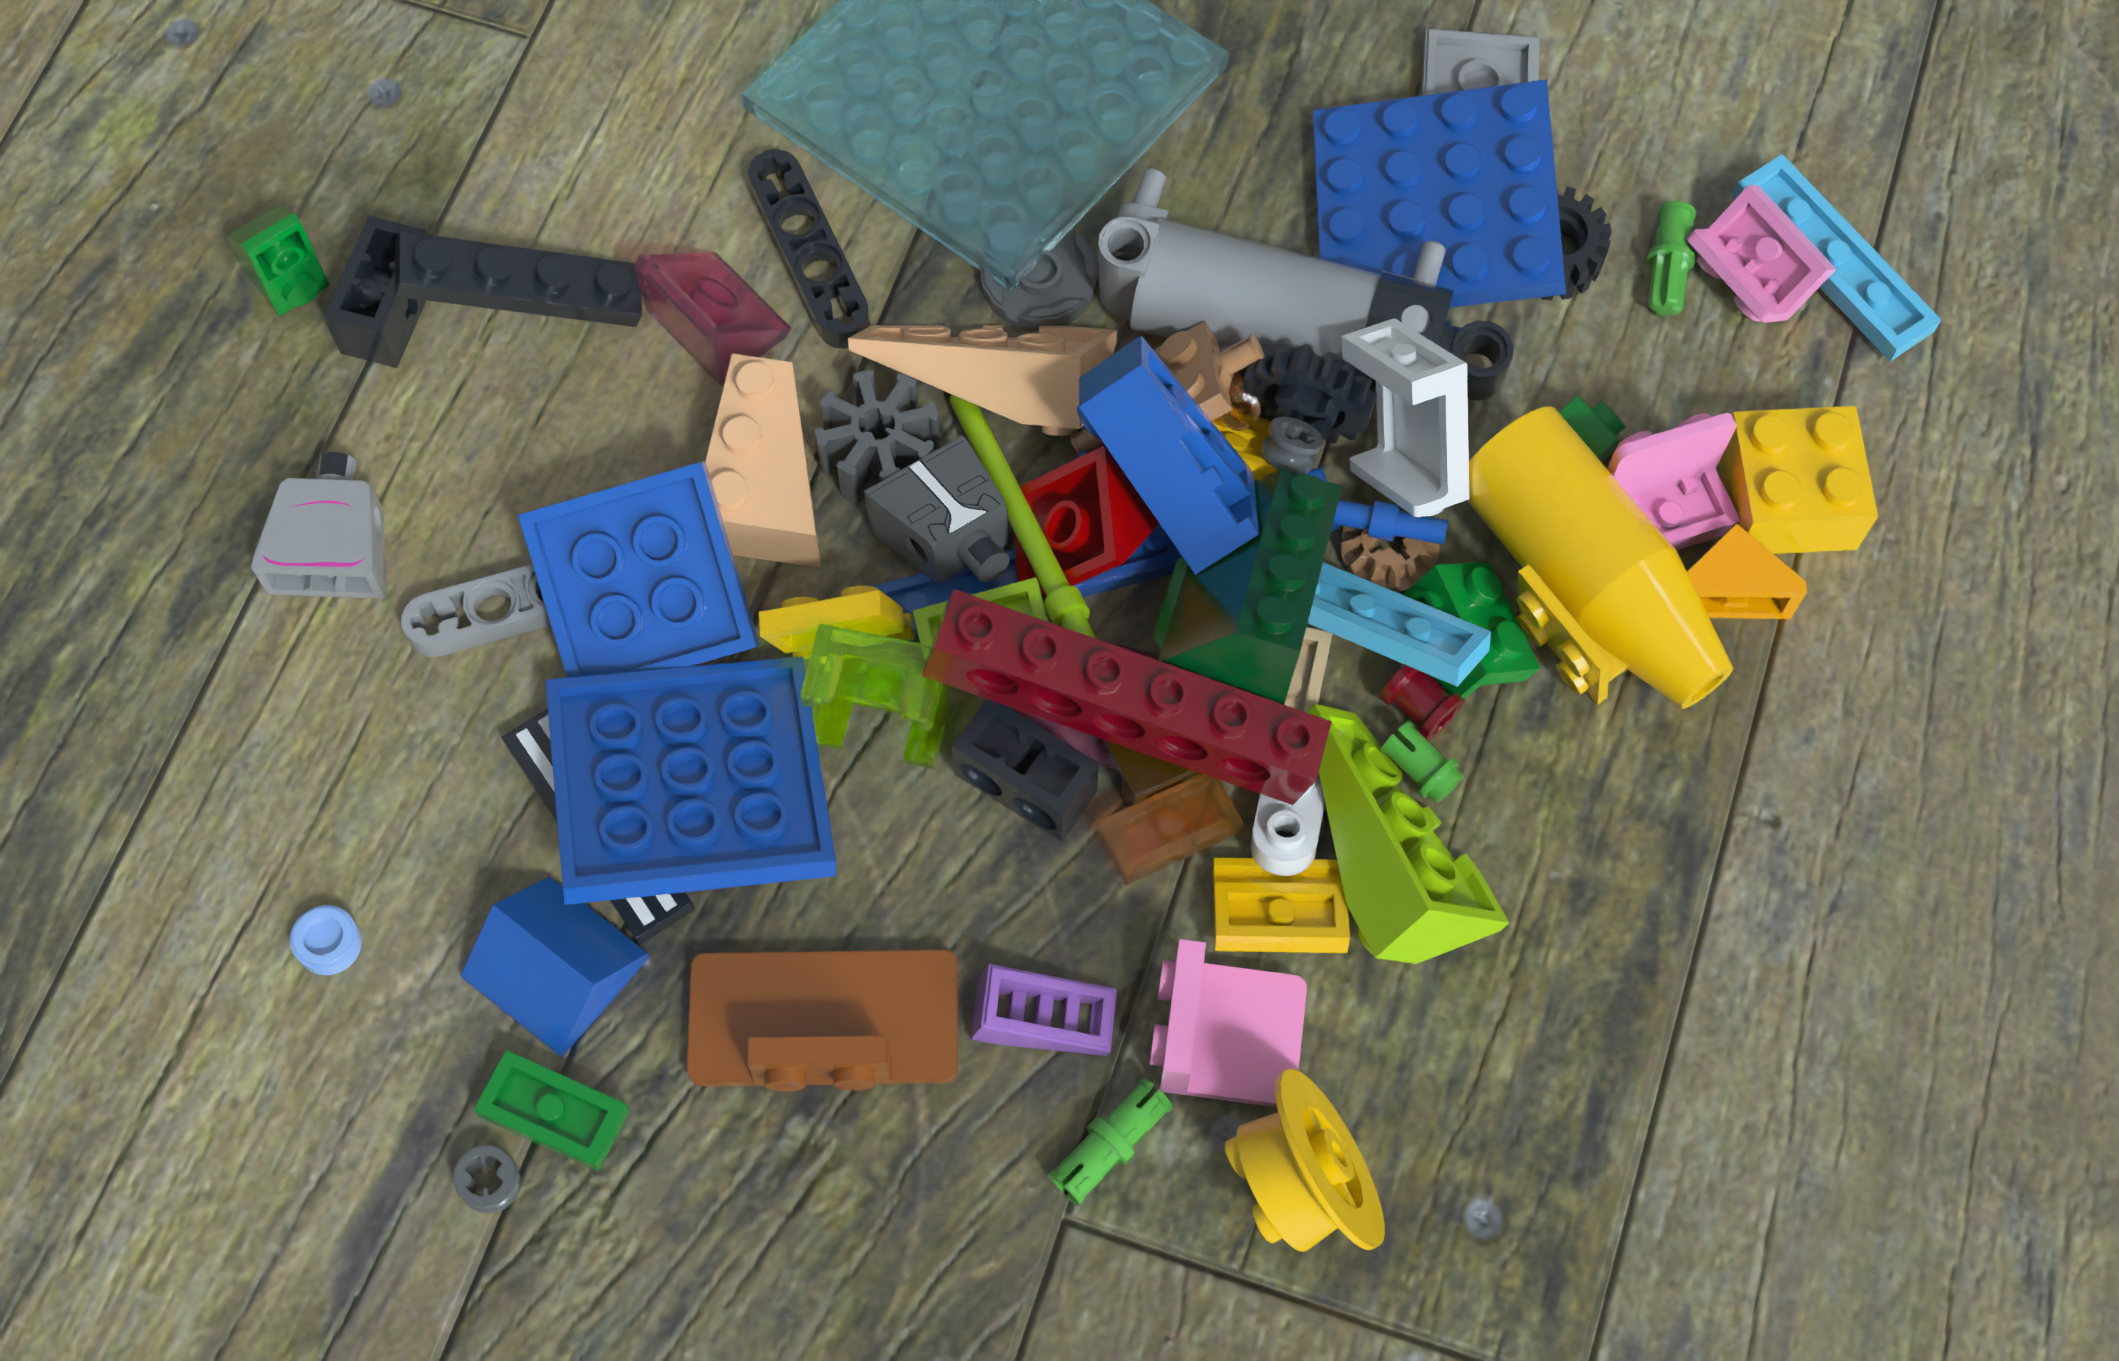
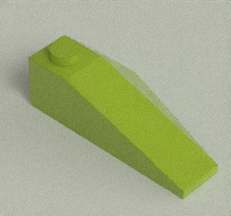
M1314 704L1307 713L1332 721L1319 775L1346 905L1359 927L1358 936L1364 947L1376 959L1418 964L1504 929L1510 922L1480 870L1467 854H1463L1455 859L1434 832L1442 822L1429 806L1422 808L1414 799L1404 794L1397 784L1402 780L1401 770L1388 755H1385L1380 750L1382 746L1356 713Z

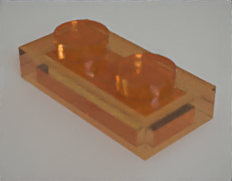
M1204 774L1097 821V832L1125 885L1239 834L1243 828V821L1221 781Z

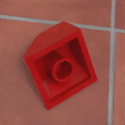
M1105 445L1020 486L1070 586H1075L1125 563L1159 525L1158 520ZM1014 532L1018 582L1035 578L1037 576ZM1038 580V583H1039V586H1040V590H1041V593H1042V596H1043V600H1044V599L1047 598V596H1046V594H1045V592H1044V590H1043V588H1042V586H1041V584H1040V582H1039V580Z

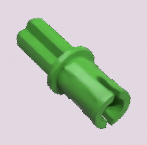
M1669 201L1663 203L1660 209L1658 208L1655 246L1649 250L1647 255L1648 265L1652 268L1648 306L1653 310L1654 315L1658 317L1681 313L1684 307L1687 273L1695 264V255L1690 250L1691 244L1687 241V237L1693 232L1696 210L1692 205L1681 201Z

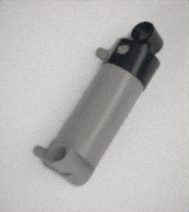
M1155 168L1144 170L1134 203L1122 204L1116 219H1112L1107 223L1099 234V298L1109 313L1129 319L1132 330L1167 339L1177 332L1187 331L1205 321L1217 337L1221 352L1253 334L1261 347H1267L1277 352L1279 343H1285L1292 349L1303 347L1304 344L1309 345L1316 355L1322 357L1325 353L1332 352L1335 354L1334 361H1343L1345 364H1348L1347 361L1342 359L1341 336L1395 318L1467 363L1468 400L1475 401L1490 398L1500 390L1513 358L1514 345L1510 335L1501 326L1491 321L1478 320L1468 323L1461 328L1451 325V321L1446 320L1454 290L1436 286L1446 252L1444 246L1436 241H1427L1422 244L1413 279L1385 271L1382 274L1362 270L1169 219V211L1157 208L1166 176L1162 171ZM1481 354L1491 361L1492 366L1477 368L1471 365L1465 356ZM1356 368L1354 376L1370 378L1372 382L1369 390L1376 392V381Z

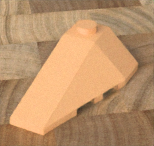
M871 325L848 338L849 351L1020 424L1042 426V432L1045 434L1065 436L1078 432V429L1084 426L1076 409L1079 405V377L1114 354L1117 330L1043 325L1039 326V333L1008 337V333L1003 331V325H983V329L965 330L959 333V337H951V329L943 325Z

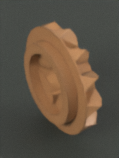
M1387 497L1382 500L1383 502L1391 503ZM1400 507L1399 511L1407 512ZM1346 526L1343 528L1340 551L1348 571L1353 575L1394 592L1408 590L1437 564L1440 544L1404 538L1400 549L1402 555L1400 553L1397 554L1392 548H1386L1382 551L1378 549L1374 552V549L1379 545L1380 539L1368 537L1369 531Z

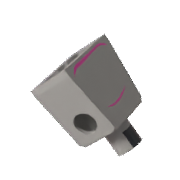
M340 452L323 453L319 457L316 479L287 478L279 484L251 564V569L268 595L386 599L387 581L383 509L372 485L366 481L355 480L357 461L352 456Z

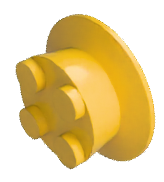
M1289 1068L1280 1072L1275 1081V1099L1278 1112L1241 1124L1237 1129L1236 1136L1225 1141L1224 1144L1230 1164L1241 1178L1247 1179L1258 1202L1253 1205L1252 1212L1260 1232L1270 1243L1284 1239L1294 1249L1306 1252L1339 1228L1347 1238L1362 1249H1375L1383 1243L1385 1237L1384 1216L1376 1187L1357 1144L1336 1109L1314 1082L1296 1069Z

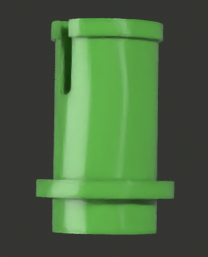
M1408 721L1398 729L1400 734L1397 737L1392 734L1380 750L1385 755H1388L1421 787L1418 794L1423 799L1430 796L1436 803H1439L1462 781L1464 775L1456 769L1459 762L1455 758L1448 761L1414 728L1415 725Z

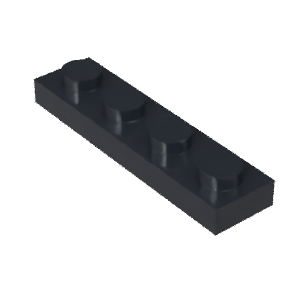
M399 231L395 242L396 297L636 327L642 317L640 264L405 231Z

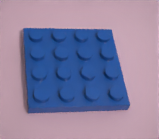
M1547 79L1313 110L1320 259L1382 274L1385 271L1413 279L1422 244L1427 241H1436L1441 243L1446 250L1436 286L1454 290L1449 308L1566 294Z
M803 656L545 680L565 905L836 876V856Z

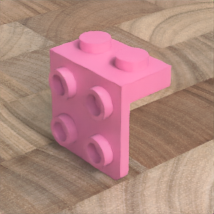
M1707 413L1694 415L1681 422L1676 428L1654 435L1650 431L1635 433L1619 443L1607 468L1676 550L1724 536L1736 524L1739 525L1741 522L1716 470L1737 426L1730 413L1714 417Z
M1179 939L1176 961L1163 959L1158 1000L1171 1001L1168 1026L1155 1024L1150 1065L1163 1067L1160 1090L1166 1093L1277 1107L1275 1099L1277 1075L1289 1068L1299 1071L1307 994L1306 982L1297 975L1204 963L1206 942Z

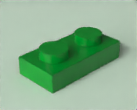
M505 1050L473 1111L479 1118L599 1172L630 1109L626 1103Z

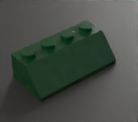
M1280 469L1254 480L1259 535L1196 575L1190 566L1187 565L1158 661L1285 704L1301 651L1342 485L1323 481L1313 475H1301Z

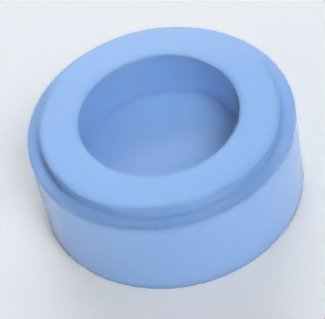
M322 905L306 911L297 919L291 930L290 946L294 956L308 971L318 975H333L344 971L356 960L361 950L362 936L358 925L345 910L336 906Z

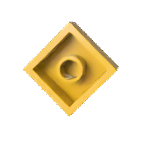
M1841 406L1733 412L1732 417L1737 426L1719 461L1722 483L1741 520L1739 526L1773 554L1857 550L1878 518L1857 407Z

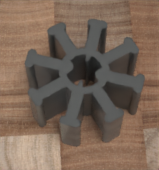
M872 370L853 374L856 406L836 397L834 390L827 391L820 402L824 430L820 427L816 428L815 437L822 473L829 475L831 470L837 469L841 496L853 503L860 501V492L872 475L880 476L881 482L934 452V449H939L941 446L939 416L935 403L930 401L926 404V407L918 408L916 381L904 374L897 375V384L885 402L877 401L874 372ZM882 437L881 440H875L874 438Z

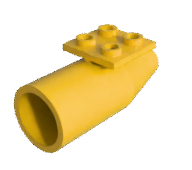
M1542 407L1518 418L1492 437L1470 459L1469 499L1467 502L1522 567L1518 571L1519 596L1516 598L1519 611L1522 614L1517 616V621L1527 637L1537 647H1541L1546 643L1560 659L1561 662L1556 665V668L1562 679L1575 694L1581 695L1586 691L1598 705L1608 697L1609 682L1628 669L1677 706L1685 709L1710 694L1731 674L1733 666L1676 549L1554 407Z

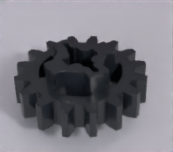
M1279 343L1277 352L1267 347H1262L1265 357L1247 366L1242 380L1241 396L1249 398L1247 405L1249 410L1263 411V419H1267L1270 423L1277 417L1296 418L1313 426L1321 434L1322 438L1330 443H1337L1339 435L1352 441L1356 439L1358 431L1364 433L1367 431L1375 407L1377 392L1369 390L1372 382L1370 378L1354 376L1356 367L1350 363L1345 364L1343 361H1334V353L1327 352L1321 357L1316 355L1309 345L1303 344V347L1292 349L1285 343Z

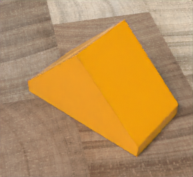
M1738 524L1727 532L1687 571L1709 618L1791 619L1807 594L1806 581Z

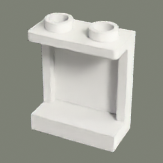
M1395 318L1341 336L1342 359L1374 379L1377 392L1378 444L1374 449L1350 457V471L1414 517L1433 516L1442 512L1446 507L1468 500L1467 363Z

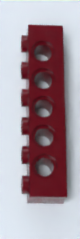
M956 589L953 590L940 618L922 673V677L1294 805L1316 782L1332 721Z

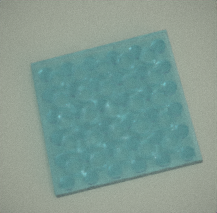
M839 0L742 93L744 108L977 269L980 270L981 268L993 275V280L1009 291H1012L1019 284V279L1022 276L1026 277L1044 258V253L1047 250L1051 251L1227 68L1229 52L1148 0Z

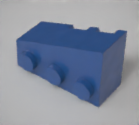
M1139 336L1079 377V405L1076 409L1081 422L1095 438H1101L1195 575L1259 535L1253 471L1142 336Z

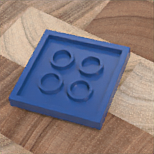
M706 461L518 515L567 678L689 667L760 645Z

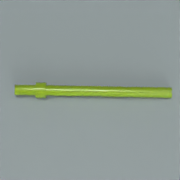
M951 394L950 404L974 452L1004 498L1007 506L1008 520L1047 596L1044 606L1052 623L1096 638L1088 622L1090 610L1080 590L1069 585L980 407Z

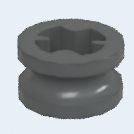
M1285 416L1272 420L1268 430L1269 437L1264 439L1260 449L1262 457L1278 470L1283 469L1298 474L1310 472L1315 462L1314 455L1320 452L1324 441L1321 434L1313 426L1296 418Z
M481 1145L470 1149L459 1159L454 1169L453 1182L456 1192L471 1209L480 1213H496L506 1209L514 1202L520 1191L521 1176L517 1165L504 1150L495 1146ZM492 1163L501 1165L496 1173L503 1182L501 1187L492 1194L487 1188H484L483 1196L475 1195L478 1184L472 1177L474 1172L481 1166H484L487 1171H491Z

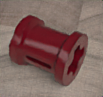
M1407 665L1398 670L1379 696L1387 706L1393 703L1397 705L1420 726L1419 733L1428 741L1432 740L1454 719L1465 703V699L1458 693L1450 695L1428 674Z

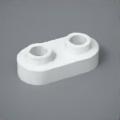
M1319 773L1316 782L1294 805L1260 794L1252 832L1251 853L1256 863L1267 872L1281 876L1295 875L1306 870L1313 862L1325 807ZM1280 830L1288 833L1292 832L1295 836L1285 838L1279 836L1276 832Z

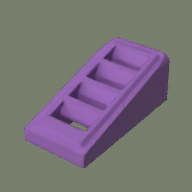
M988 964L978 977L976 983L970 1040L996 1045L1107 1056L1111 1051L1117 989ZM999 994L1010 995L1007 1018L996 1016ZM1026 997L1037 998L1034 1023L1024 1022ZM1054 1000L1064 1001L1061 1029L1051 1027ZM1080 1003L1091 1004L1088 1034L1077 1032Z

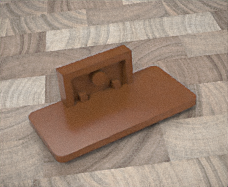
M949 950L702 953L692 960L687 1074L690 1081L696 1086H764L766 1089L773 1091L789 1092L802 1090L806 1085H833L841 1090L858 1091L874 1087V1084L948 1083L957 1076L958 963L955 954Z

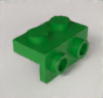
M1489 561L1435 565L1403 594L1411 599L1491 631L1489 652L1458 687L1436 678L1439 685L1450 695L1458 693L1465 699L1480 686L1523 682L1541 669L1528 644L1527 636L1521 629L1502 590L1501 582L1495 575Z

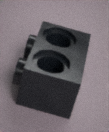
M986 699L952 746L954 774L1061 842L1097 793L1099 763L1009 707Z

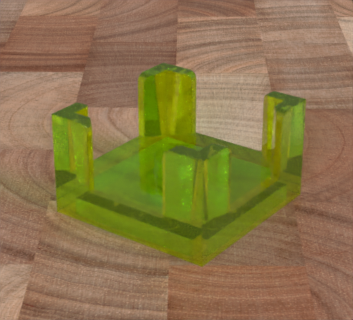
M819 624L800 694L802 705L814 707L815 704L813 721L817 745L832 749L842 747L853 704L899 713L904 720L913 721L904 756L905 761L911 765L935 769L952 699L951 686L922 677L931 645Z

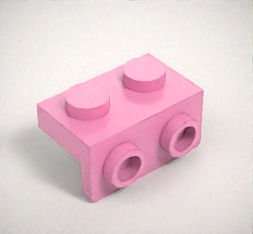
M1748 185L1708 229H1695L1687 237V241L1698 252L1695 255V259L1701 268L1712 277L1723 279L1736 293L1734 302L1747 317L1757 322L1768 323L1788 320L1837 270L1759 185Z

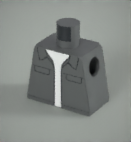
M963 435L864 491L871 532L934 582H944L969 568L981 582L986 583L995 580L1006 570L1009 564V556L1002 548L1010 540L1007 506L1004 498Z

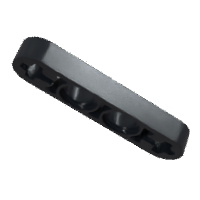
M771 149L763 151L755 156L748 169L752 196L819 336L826 344L834 348H849L848 338L870 326L867 300L798 160L794 155L785 150ZM777 173L780 179L785 180L787 196L779 200V194L773 181L767 179V176ZM794 215L807 216L814 222L809 231L800 235L785 232L782 229V224L787 218ZM816 261H827L836 268L834 275L825 281H812L804 275L806 267ZM837 296L839 297V304L847 317H852V323L842 326L838 319L833 318L830 300Z

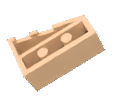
M732 353L706 457V465L733 555L822 568L793 363Z

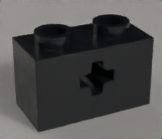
M368 216L323 317L341 354L397 368L427 300L395 296V242L399 231L427 234L424 229Z

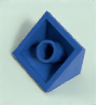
M549 876L493 904L460 976L559 1057L563 1058L650 956L644 949L586 904L565 905L563 886Z

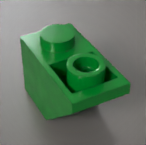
M276 205L226 236L241 268L279 317L294 307H300L309 303L320 291L330 286L300 219L294 212Z

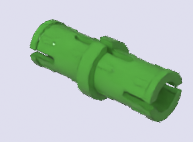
M1142 1077L1130 1093L1104 1119L1096 1117L1087 1126L1089 1135L1056 1169H1052L1048 1173V1177L1061 1193L1067 1190L1069 1192L1067 1199L1075 1205L1079 1206L1084 1201L1086 1195L1117 1163L1125 1166L1134 1156L1132 1148L1165 1114H1168L1173 1109L1172 1103L1160 1089L1153 1094L1151 1090L1154 1088V1084L1148 1079Z

